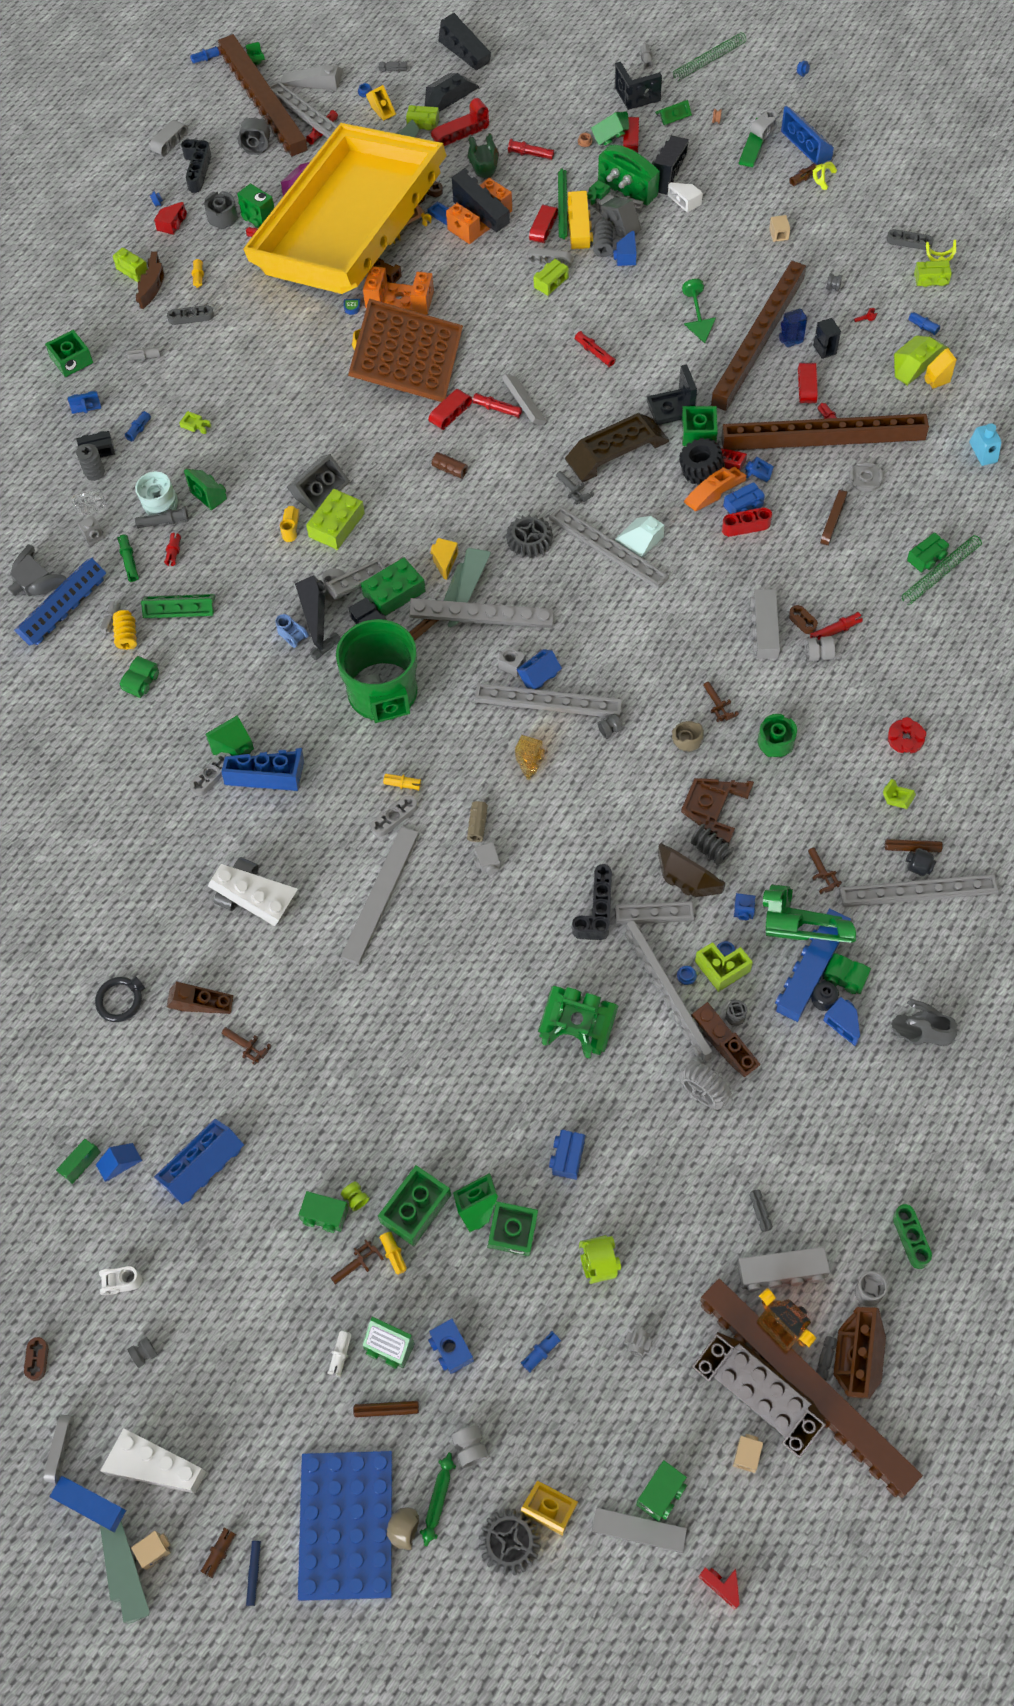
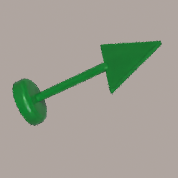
M690 279L682 285V292L687 297H693L698 321L684 323V325L705 343L716 317L702 320L697 296L703 292L704 283L701 279Z

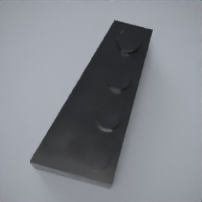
M671 135L670 139L665 142V146L661 148L660 154H657L656 160L652 162L659 170L658 193L668 195V184L674 183V178L677 176L679 168L686 157L689 139Z
M466 168L451 177L453 202L455 204L459 203L477 215L482 223L495 232L500 231L510 223V210L496 197L492 198L486 187L482 188L478 185V180L475 177L471 178Z

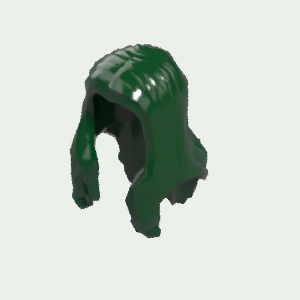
M489 133L486 136L487 144L477 146L474 137H469L470 146L467 154L469 163L472 164L477 176L483 179L491 178L497 169L499 152L493 142L492 134Z

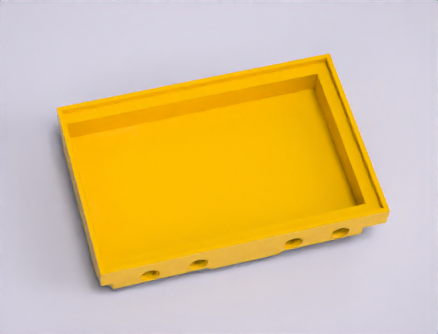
M340 123L243 248L248 261L259 266L265 275L340 294L358 287L386 247L391 245L414 214L416 206L441 174L439 166L447 156L443 143Z

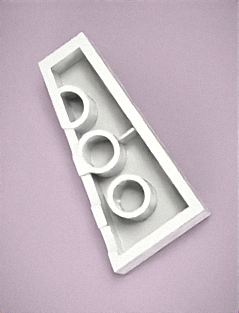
M223 864L219 866L208 887L273 926L277 924L298 890L297 888Z
M124 1428L100 1470L109 1476L190 1493H196L206 1474V1471Z

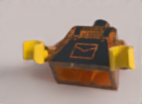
M766 1288L759 1295L765 1311L757 1321L787 1352L796 1342L802 1348L810 1347L817 1337L807 1328L811 1321L807 1317L804 1307H797L789 1299L784 1301L775 1300L776 1296L769 1288Z

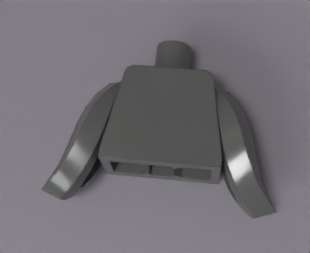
M27 544L12 565L10 576L15 583L9 586L8 589L14 596L22 590L28 596L42 595L58 588L66 580V577L61 574L49 575L34 560V546Z

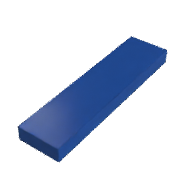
M62 1475L49 1496L114 1533L127 1511Z

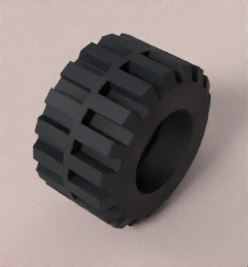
M703 438L692 440L693 442L687 443V447H683L682 452H680L679 461L683 475L692 484L697 483L699 485L723 467L725 468L720 445L709 438L706 440Z

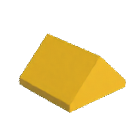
M537 1480L523 1504L521 1512L526 1517H531L535 1522L563 1536L578 1501Z

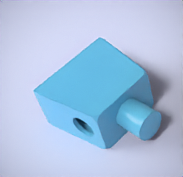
M990 423L977 427L969 443L981 466L998 462L1002 442L996 431V425Z

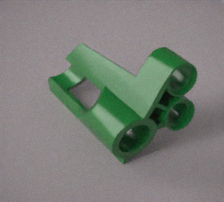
M772 884L769 890L766 889L764 891L763 906L768 907L766 936L793 940L815 938L847 943L856 941V929L851 921L843 920L840 916L790 908L793 889L790 886ZM803 924L837 928L838 935L800 931L798 929Z

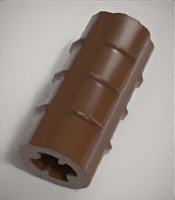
M436 452L431 462L433 467L461 479L466 475L468 471L467 464L440 452Z

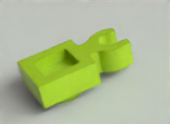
M189 411L186 412L179 422L181 428L192 432L198 429L202 434L207 433L205 427L211 428L210 421L203 420L202 416Z

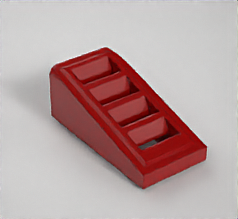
M721 448L723 456H726L724 459L725 468L731 469L736 467L741 471L746 463L747 454Z

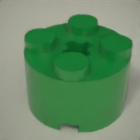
M782 714L767 716L759 728L757 739L759 748L767 757L786 756L794 748L797 726L791 718L789 720Z

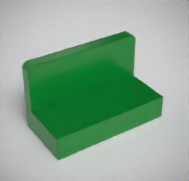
M688 100L655 112L656 115H661L663 125L692 115Z
M84 1139L56 1171L73 1184L98 1157L101 1151L94 1143L91 1144L87 1139Z

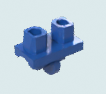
M90 391L79 395L74 394L67 397L72 414L79 412L88 413L90 410L101 409L97 391Z

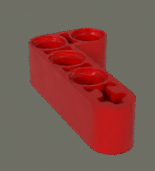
M474 98L469 105V114L434 128L431 132L432 139L447 146L456 142V140L459 141L468 137L470 134L473 135L483 131L482 129H487L489 126L488 108L480 98Z

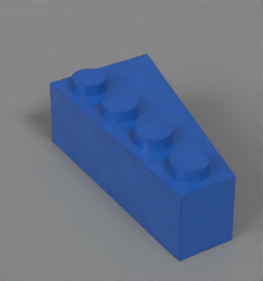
M297 748L291 752L279 750V753L274 754L261 752L256 756H250V754L227 756L224 759L221 771L224 785L298 791L304 765L302 748Z

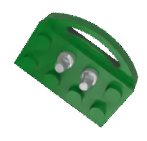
M609 145L599 155V181L609 185L614 191L622 192L625 197L630 196L635 200L642 201L646 206L658 196L659 170L646 158L620 145Z

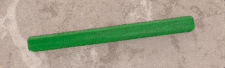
M562 168L558 171L559 238L565 239L568 236L567 171Z

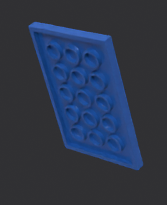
M392 1451L302 1454L298 1601L392 1598V1544L387 1536L388 1522L392 1516Z

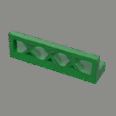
M215 594L145 596L141 600L143 618L213 616Z

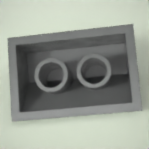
M327 454L315 461L290 483L287 488L297 501L315 513L333 489L340 491L350 480L332 455Z

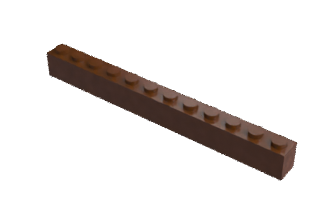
M232 34L219 39V46L217 48L220 56L223 55L225 63L229 64L231 72L235 73L237 81L241 82L243 90H246L249 99L252 98L254 106L258 107L260 115L264 116L267 125L271 127L272 133L277 135L279 143L283 144L285 152H288L292 157L308 151L306 138L235 35Z
M791 260L712 392L711 406H717V408L727 411L802 284L806 265Z
M927 414L723 424L721 441L722 449L727 450L924 441L928 433L929 423Z
M720 1278L701 1296L700 1302L702 1303L701 1307L707 1314H713L718 1318L717 1323L725 1331L729 1329L734 1334V1339L743 1342L815 1403L827 1423L824 1428L827 1429L829 1427L835 1433L834 1438L841 1445L844 1446L846 1444L852 1450L851 1454L858 1462H864L869 1466L868 1471L877 1480L881 1478L887 1484L886 1489L894 1497L899 1496L902 1499L907 1495L923 1475Z

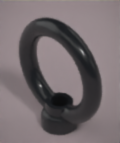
M136 976L133 979L127 977L111 978L103 983L97 991L95 997L96 1010L107 1021H126L139 1010L142 1002L141 992L146 988ZM115 985H126L134 994L132 1006L122 1014L115 1015L109 1013L103 1005L105 993Z

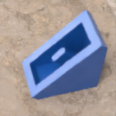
M130 1143L109 1147L96 1163V1166L104 1181L107 1182L138 1164L142 1159L134 1144Z

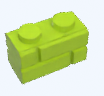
M409 105L406 122L408 124L413 119L419 129L433 130L438 126L439 108Z
M124 247L112 256L116 269L136 282L140 281L141 275L146 274V270H148L145 260Z
M557 259L547 263L544 269L535 273L533 277L534 288L549 296L569 278L568 266L563 263L561 264Z
M949 260L916 262L914 270L916 285L923 287L947 285L950 282L952 273Z

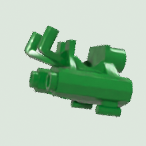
M552 986L538 1029L539 1037L542 1038L541 1043L548 1046L561 1035H572L580 1040L585 1058L591 1059L592 1053L601 1055L602 1052H605L619 1006L608 1001L600 1002L601 997L586 993L585 997L581 996V991L566 987L564 989ZM574 1013H581L583 1015L581 1024L576 1025L572 1023L571 1016Z

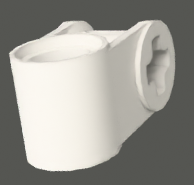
M131 1266L99 1271V1276L102 1280L100 1294L112 1295L135 1290L142 1284V1275ZM134 1274V1279L127 1283L128 1276Z

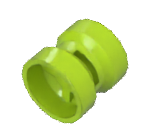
M357 1181L347 1185L340 1193L344 1200H348L352 1211L359 1210L370 1199L365 1192L361 1191V1186Z

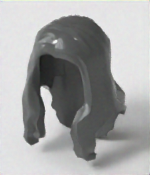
M910 999L907 1004L922 1011L912 1016L905 1014L897 1015L891 1023L892 1030L896 1036L904 1038L915 1045L927 1042L939 1046H947L957 1036L958 1025L954 1018L943 1015L931 1005L915 999Z

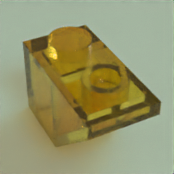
M521 734L515 748V759L525 778L530 780L532 774L535 775L537 772V762L539 759L542 760L545 749H543L541 740Z

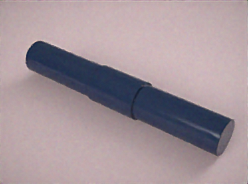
M252 1541L246 1606H255L261 1541Z

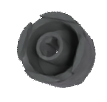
M246 118L240 127L238 144L247 154H262L267 149L270 138V129L264 119Z
M224 191L223 194L213 192L205 198V212L207 220L212 226L225 229L238 220L236 204L232 194Z

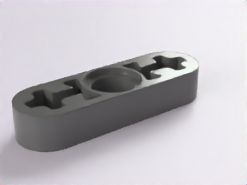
M896 229L890 230L887 235V242L891 245L926 250V243L924 242H929V247L932 248L934 241L933 237L927 234ZM909 238H910V239H913L914 241L910 242V241H907L906 239H909Z
M209 305L172 309L167 313L168 322L172 325L209 321L214 317L213 308ZM188 314H195L192 317H187Z

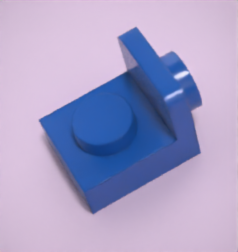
M756 457L752 462L749 461L745 467L746 478L748 479L753 474L767 482L770 480L774 466Z
M736 893L733 917H738V919L744 921L753 919L756 896Z

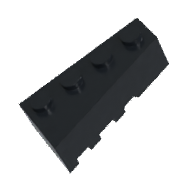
M455 13L441 20L438 39L441 44L476 71L490 63L491 52Z

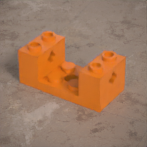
M491 178L480 184L482 188L486 187L489 190L492 198L496 197L510 210V213L512 212L511 191ZM459 203L446 210L447 230L468 244L474 242L490 229L480 221L477 215Z
M372 266L363 287L365 308H367L369 299L428 315L434 294L432 273L416 272L413 285L387 282L386 268Z

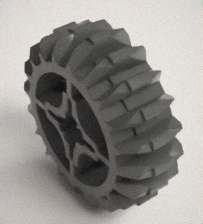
M529 514L528 517L522 515L521 519L516 518L515 522H511L507 529L506 539L508 547H510L511 551H515L516 555L521 553L522 557L528 555L531 558V555L537 557L538 553L543 555L544 550L548 551L549 546L552 544L553 533L548 521H544L543 517L538 519L537 515L531 517Z
M503 1509L504 1517L500 1518L498 1512H495V1522L491 1518H487L488 1524L491 1525L490 1528L486 1526L481 1527L487 1535H479V1540L486 1541L485 1544L479 1545V1549H487V1552L482 1554V1559L491 1558L487 1563L488 1567L496 1563L497 1565L494 1570L496 1573L500 1571L501 1567H504L503 1574L505 1576L508 1575V1568H512V1573L515 1576L517 1575L516 1567L520 1566L521 1571L524 1573L526 1571L523 1565L525 1562L530 1567L533 1566V1562L529 1557L538 1558V1554L533 1551V1548L540 1549L541 1544L534 1543V1540H539L541 1536L540 1534L532 1533L538 1529V1526L533 1525L529 1527V1524L532 1522L531 1517L524 1521L525 1514L523 1512L519 1514V1517H515L516 1509H512L511 1516H508L507 1510ZM507 1522L514 1523L507 1533L495 1530L501 1524ZM521 1526L529 1536L528 1547L517 1539ZM514 1533L513 1540L516 1545L506 1550V1542L503 1538L508 1537L509 1539V1536H512ZM491 1537L502 1544L499 1558L491 1550ZM512 1551L524 1553V1556L519 1560L505 1562Z

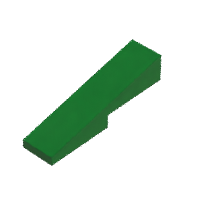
M750 132L738 164L753 168L765 139L763 140Z

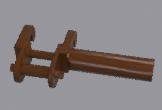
M710 682L703 684L716 707L711 709V713H715L717 722H722L724 719L727 721L739 715L738 711H735V714L733 712L726 713L723 707L730 705L731 700L728 699L727 702L725 700L721 701ZM722 710L724 714L720 715L718 711Z
M814 847L810 848L808 853L819 872L812 879L813 881L816 878L825 879L828 887L822 888L819 893L823 894L824 891L827 893L833 891L834 887H840L842 882L837 880L835 876L837 872L830 871L827 873ZM832 877L834 883L830 884L828 878Z
M227 1027L221 1032V1034L246 1049L243 1051L242 1058L248 1057L253 1061V1065L259 1063V1059H263L272 1047L271 1044H267V1049L264 1048L259 1051L253 1047L258 1036L254 1035L253 1040L247 1041ZM253 1050L258 1054L256 1057H254L249 1053Z
M365 1239L364 1245L358 1249L353 1248L355 1250L354 1255L359 1257L331 1277L335 1285L361 1265L368 1272L369 1269L364 1263V1259L372 1253H376L381 1261L384 1260L374 1245L371 1247V1241L368 1242ZM368 1247L371 1251L362 1257L360 1253Z

